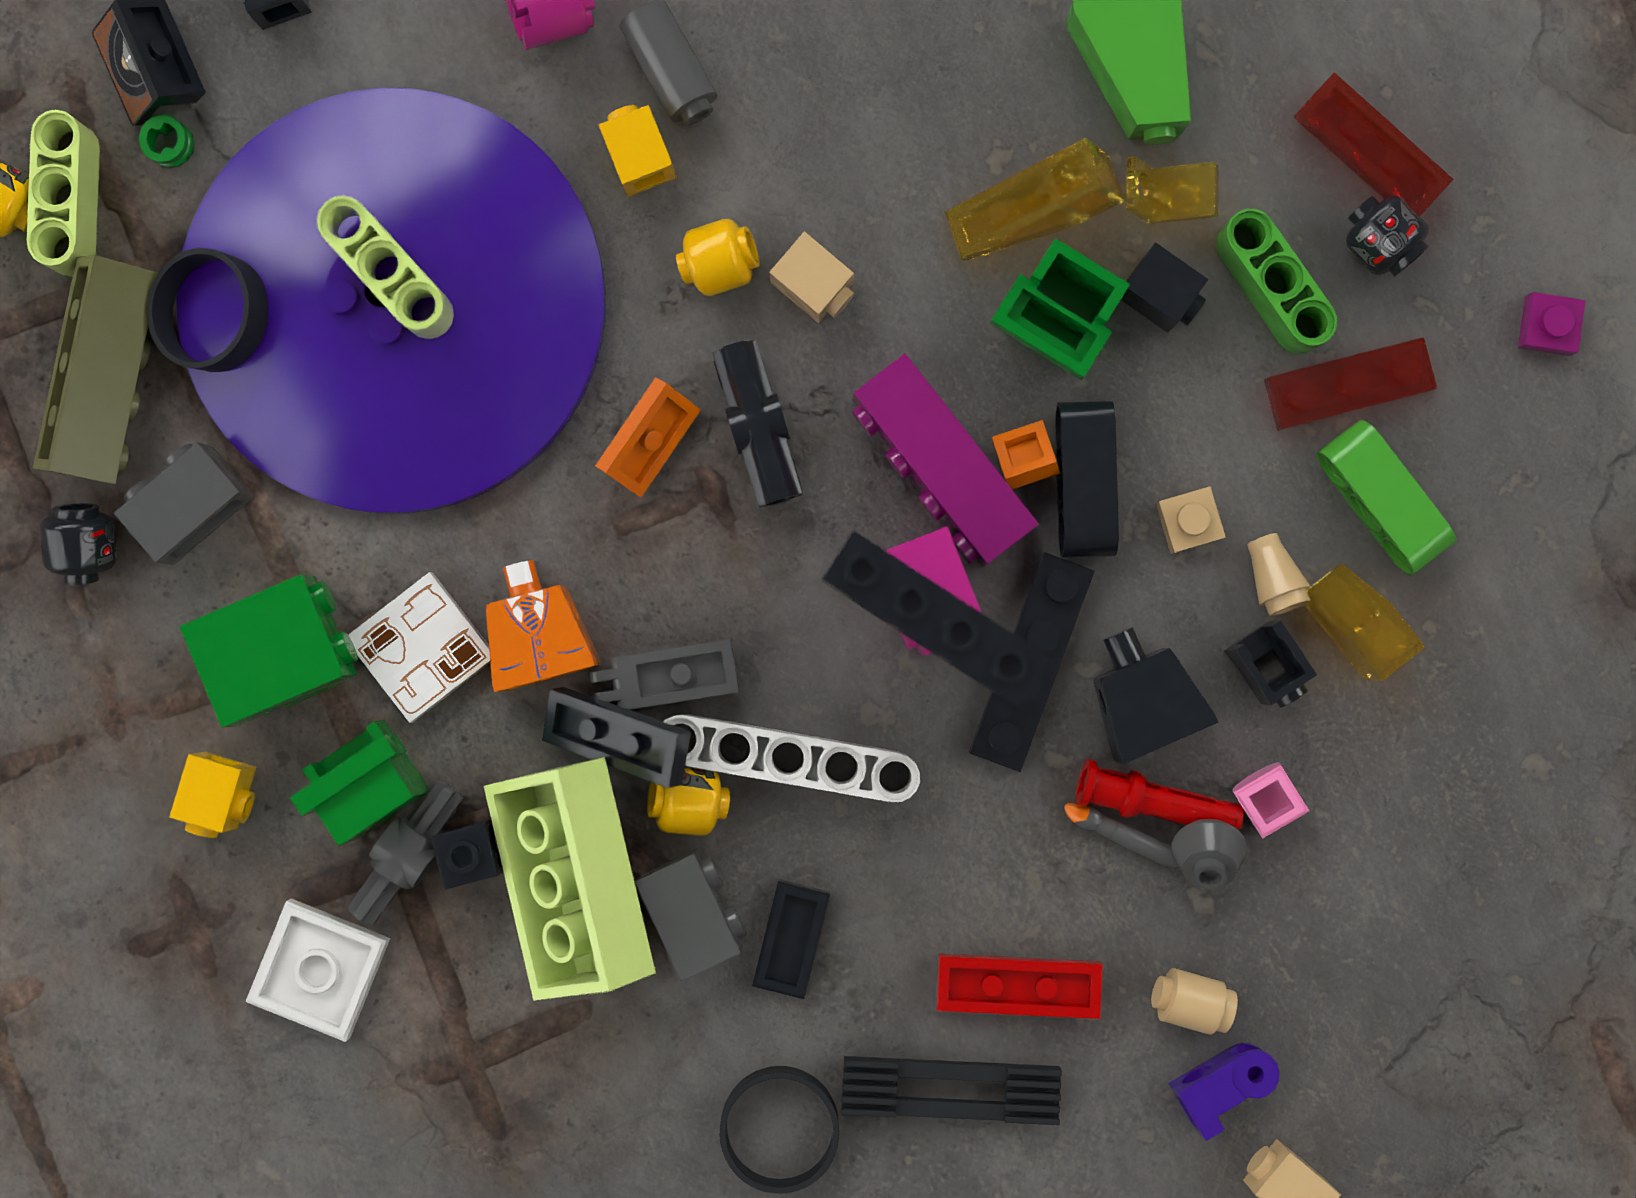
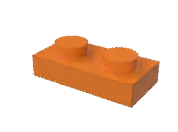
M655 377L595 467L641 498L701 409L669 384Z

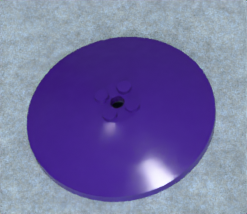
M373 88L350 91L323 98L275 121L252 138L231 158L213 181L197 209L182 251L193 248H208L244 260L261 278L268 298L269 312L264 336L257 349L245 362L224 372H207L187 367L196 392L210 417L225 437L245 458L268 476L303 495L349 510L377 514H409L432 511L463 503L487 493L510 480L534 462L554 442L568 424L586 393L602 346L606 318V287L603 264L594 231L570 183L552 159L535 142L512 124L482 107L460 98L433 91L411 88ZM338 196L354 198L377 219L453 306L454 317L452 325L446 333L438 338L426 339L418 337L400 323L385 306L376 307L371 304L369 299L370 289L328 244L318 230V213L326 201ZM351 216L343 220L338 230L339 238L345 239L355 235L360 227V217ZM386 257L380 260L375 269L376 280L388 279L394 275L398 267L397 257ZM222 260L210 261L194 269L183 281L177 292L176 314L181 347L188 356L197 362L212 359L222 353L234 340L242 322L244 310L242 288L234 271ZM422 298L415 303L411 312L413 321L422 322L433 315L436 307L434 298Z

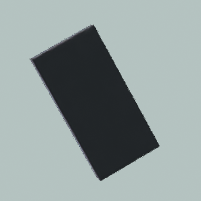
M778 879L752 983L753 987L805 999L830 898L829 891Z

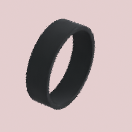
M208 248L189 249L170 259L156 276L147 304L149 330L156 346L163 355L180 366L207 372L228 371L245 362L257 349L264 336L269 312L267 293L257 272L247 262L238 257ZM222 260L234 271L242 288L244 299L242 322L234 340L222 353L212 359L197 362L188 356L177 340L173 325L174 302L181 284L194 269L210 261Z
M788 1066L763 1068L742 1079L727 1098L720 1123L722 1152L732 1171L751 1187L764 1192L778 1194L801 1190L817 1181L829 1168L836 1155L839 1143L837 1108L826 1087L811 1074ZM770 1079L793 1080L812 1089L825 1103L833 1123L831 1142L822 1159L807 1172L791 1178H768L753 1172L738 1159L728 1138L727 1119L736 1100L750 1087Z

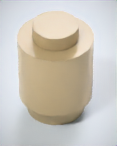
M1176 968L1170 969L1166 976H1159L1157 978L1151 997L1152 1007L1157 1008L1160 1021L1212 1035L1216 1031L1222 1033L1229 1031L1235 1019L1238 1003L1237 993L1234 990L1227 989L1224 982Z

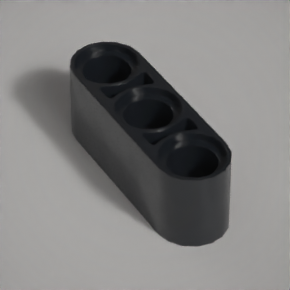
M1113 401L1058 402L1056 406L1055 434L1056 460L1060 470V474H1057L1061 557L1116 556L1119 543L1116 418Z

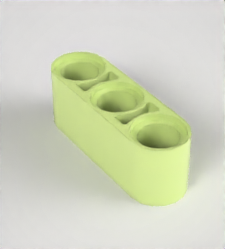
M51 110L38 116L31 130L27 246L28 251L36 261L62 275L72 277L77 257L96 255L100 147L93 131L67 112ZM68 132H73L72 143L66 149L59 151L58 145L62 136ZM71 184L69 198L62 204L57 205V193L65 185ZM69 237L68 250L61 257L55 258L54 250L56 244L62 238Z
M338 196L326 201L318 213V230L328 244L394 317L421 338H438L446 333L452 325L454 317L453 306L377 219L354 198ZM351 216L360 217L361 223L357 233L350 238H339L338 230L342 221ZM386 257H397L398 267L394 275L387 280H376L375 269L380 260ZM422 298H434L436 307L433 315L422 322L413 321L411 312L415 303Z

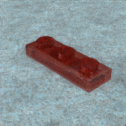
M1335 72L1293 117L1381 197L1385 199L1392 195H1399L1419 216L1425 212L1454 180Z
M1424 337L1270 376L1264 380L1277 431L1438 389Z

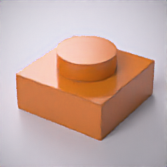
M1043 420L992 437L1005 481L1011 489L1060 474Z

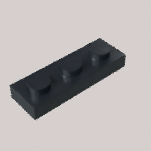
M561 687L550 689L542 741L592 760L605 757L608 766L671 788L682 785L691 732Z

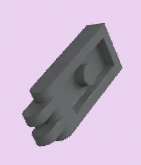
M731 639L609 658L610 669L589 672L590 683L612 680L613 684L612 691L593 693L594 698L605 702L615 701L616 706L628 710L740 692Z

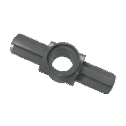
M443 781L436 782L411 818L404 816L396 818L380 836L369 854L371 858L370 864L374 870L348 907L350 913L357 920L368 925L375 924L401 887L404 889L415 888L432 868L437 859L431 836L442 831L463 801V795L455 787Z

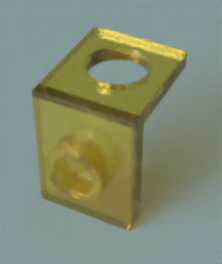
M1136 156L1127 157L1126 209L1131 214L1148 224L1215 218L1218 216L1219 165L1215 162L1152 168ZM1139 178H1140L1141 187H1142V198H1141V200H1140L1139 190H1138V181H1139Z

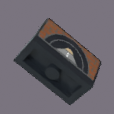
M114 0L92 30V35L130 123L133 126L144 125L159 106L197 103L206 91L166 0Z

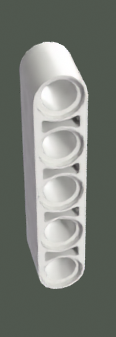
M678 714L664 721L670 725L683 723L694 730L696 745L691 752L687 753L685 766L887 802H902L909 799L917 791L920 783V772L916 763L906 754L895 750L690 714ZM738 733L748 740L750 753L745 761L732 763L722 756L720 743L725 735ZM785 742L796 744L804 754L803 764L798 770L793 772L781 771L773 762L774 749ZM846 752L855 758L857 769L851 779L838 782L828 776L825 765L832 754ZM892 761L904 763L909 770L908 783L898 791L885 789L879 781L881 769Z

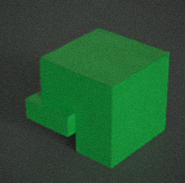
M1055 238L1030 279L1019 274L989 324L1079 380H1082L1113 331L1104 325L1130 284Z
M385 720L372 722L366 726L367 730L321 761L310 763L301 769L310 784L289 797L301 816L316 812L338 846L361 838L431 791L406 754V748L396 733L391 731Z

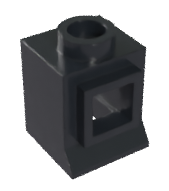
M1281 620L1266 622L1224 650L1261 704L1273 705L1277 702L1280 708L1287 706L1302 697L1308 691L1304 684L1317 676ZM1271 650L1285 671L1269 682H1266L1253 662Z

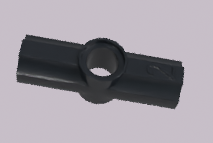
M756 339L729 344L712 352L720 385L724 390L729 407L725 408L733 438L738 454H743L759 508L776 505L803 495L795 462L791 457L787 444L790 436L777 394H772Z

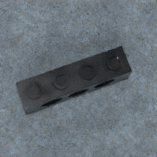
M854 530L822 578L823 583L1012 705H1019L1049 659V656Z

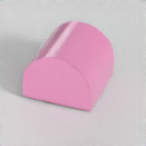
M1279 762L1261 768L1243 779L1233 788L1234 795L1262 839L1310 812Z

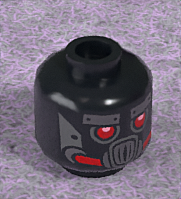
M1399 195L1389 196L1381 202L1374 196H1371L1348 217L1354 226L1347 234L1346 245L1374 275H1383L1390 271L1394 277L1397 276L1429 247L1424 242L1429 232L1427 223Z
M72 503L55 506L53 508V515L46 517L40 524L43 565L52 573L64 575V582L67 584L95 583L99 581L98 573L111 569L117 561L114 520L109 515L100 512L99 505Z

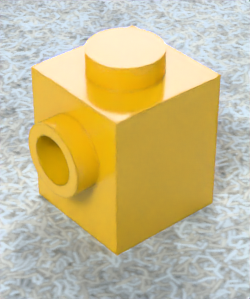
M209 752L188 754L169 818L186 822L185 831L207 838H217L219 832L223 833L237 829L239 823L246 822L253 808L255 793L250 791V787L257 767Z

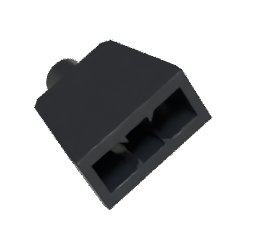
M1133 627L1103 640L1115 669L1093 679L1111 753L1115 762L1126 764L1219 723L1216 715L1170 648H1161L1145 655Z

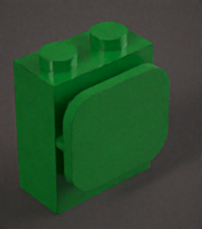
M300 574L179 626L221 728L240 726L279 708L294 705L357 675L352 664L358 660L355 647L345 631L340 633L331 614L337 610L336 603L329 587L324 581L318 582L316 576Z

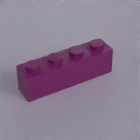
M906 353L853 393V401L857 405L851 411L854 418L870 437L878 432L890 447L884 453L889 463L903 479L910 474L923 490L917 496L919 501L935 521L942 517L947 520L957 533L952 537L955 547L969 564L977 559L982 567L986 566L1039 525Z

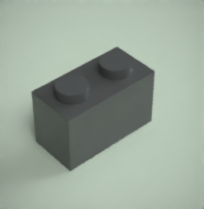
M198 442L193 446L186 444L174 451L165 461L167 468L152 481L150 479L142 480L129 489L123 497L126 503L114 512L156 563L175 565L255 497L214 448Z
M695 849L637 878L635 881L636 887L681 982L741 954L743 944L740 938L746 936L747 932L735 906L725 908L717 889L724 886V883L711 856L702 859L698 849Z

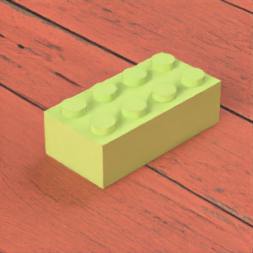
M605 757L485 785V795L533 1000L608 992L655 974Z

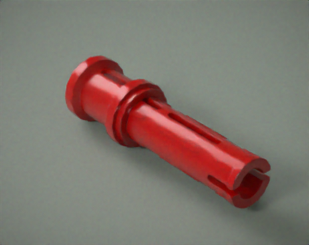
M1088 758L1082 766L1076 787V805L1086 807L1089 803L1116 809L1119 810L1120 816L1126 818L1136 817L1140 813L1184 825L1200 819H1217L1228 823L1238 830L1241 829L1244 817V809L1240 803L1219 800L1146 781V776L1141 775L1139 771L1130 770L1126 774L1098 767L1097 761Z

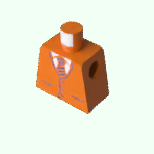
M534 560L503 567L510 598L486 604L490 665L494 692H504L601 666L597 652L566 586L557 585L542 589Z

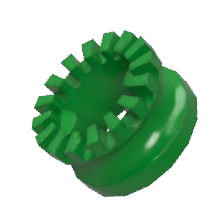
M158 115L147 120L139 134V144L143 153L160 166L169 168L180 167L184 162H188L189 156L194 152L193 146L195 141L189 128L172 116ZM172 129H175L178 137L176 146L173 149L165 147L161 154H158L155 144L158 135H168Z

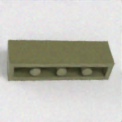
M97 255L76 258L33 469L109 484H115L117 475L123 473L129 454L128 445L124 443L128 422L131 423L135 419L139 408V393L135 391L138 372L144 369L150 355V341L146 339L148 329L147 304L152 284L158 272Z

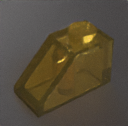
M1343 564L1336 566L1307 589L1311 601L1305 605L1306 608L1366 681H1384L1426 648L1396 608Z

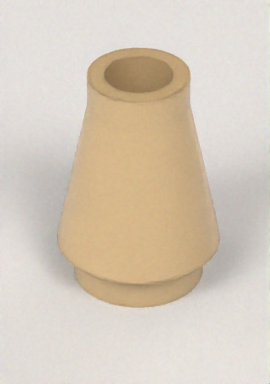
M1277 533L1260 537L1247 544L1252 560L1259 606L1266 607L1269 617L1295 610L1311 601L1307 593V589L1311 586L1282 545Z

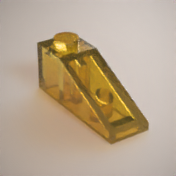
M1085 137L945 211V215L962 260L968 261L1077 226L1126 200L1108 153Z

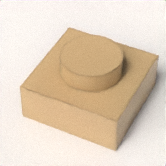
M1210 486L1155 503L1170 554L1226 538Z

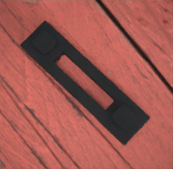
M844 1056L841 1112L842 1115L891 1118L911 1116L1060 1125L1059 1101H1061L1060 1077H1062V1070L1059 1066ZM898 1078L1003 1082L1004 1101L897 1096Z

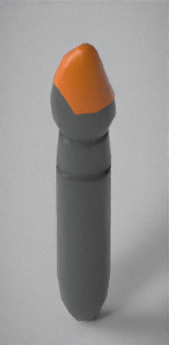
M1067 803L1064 806L1067 817L1080 828L1088 831L1095 830L1105 838H1109L1111 841L1160 865L1179 868L1172 855L1171 846L1121 821L1102 815L1095 807L1089 805L1082 807L1075 803Z

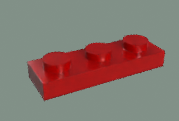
M938 953L937 1011L1100 1019L1103 964L1100 961Z

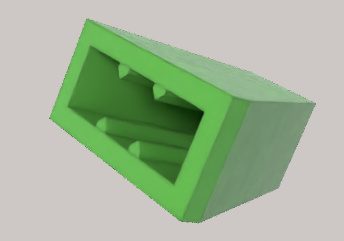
M1073 0L1066 17L1067 30L1127 138H1144V144L1163 145L1174 142L1176 136H1181L1191 122L1181 0Z

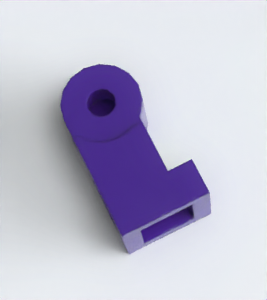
M1239 1043L1229 1047L1168 1084L1195 1131L1205 1141H1208L1225 1130L1218 1116L1247 1098L1260 1099L1268 1096L1275 1090L1279 1082V1069L1276 1061L1259 1047L1251 1043Z

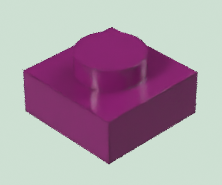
M1537 292L1526 295L1518 348L1566 356L1578 353L1586 300Z

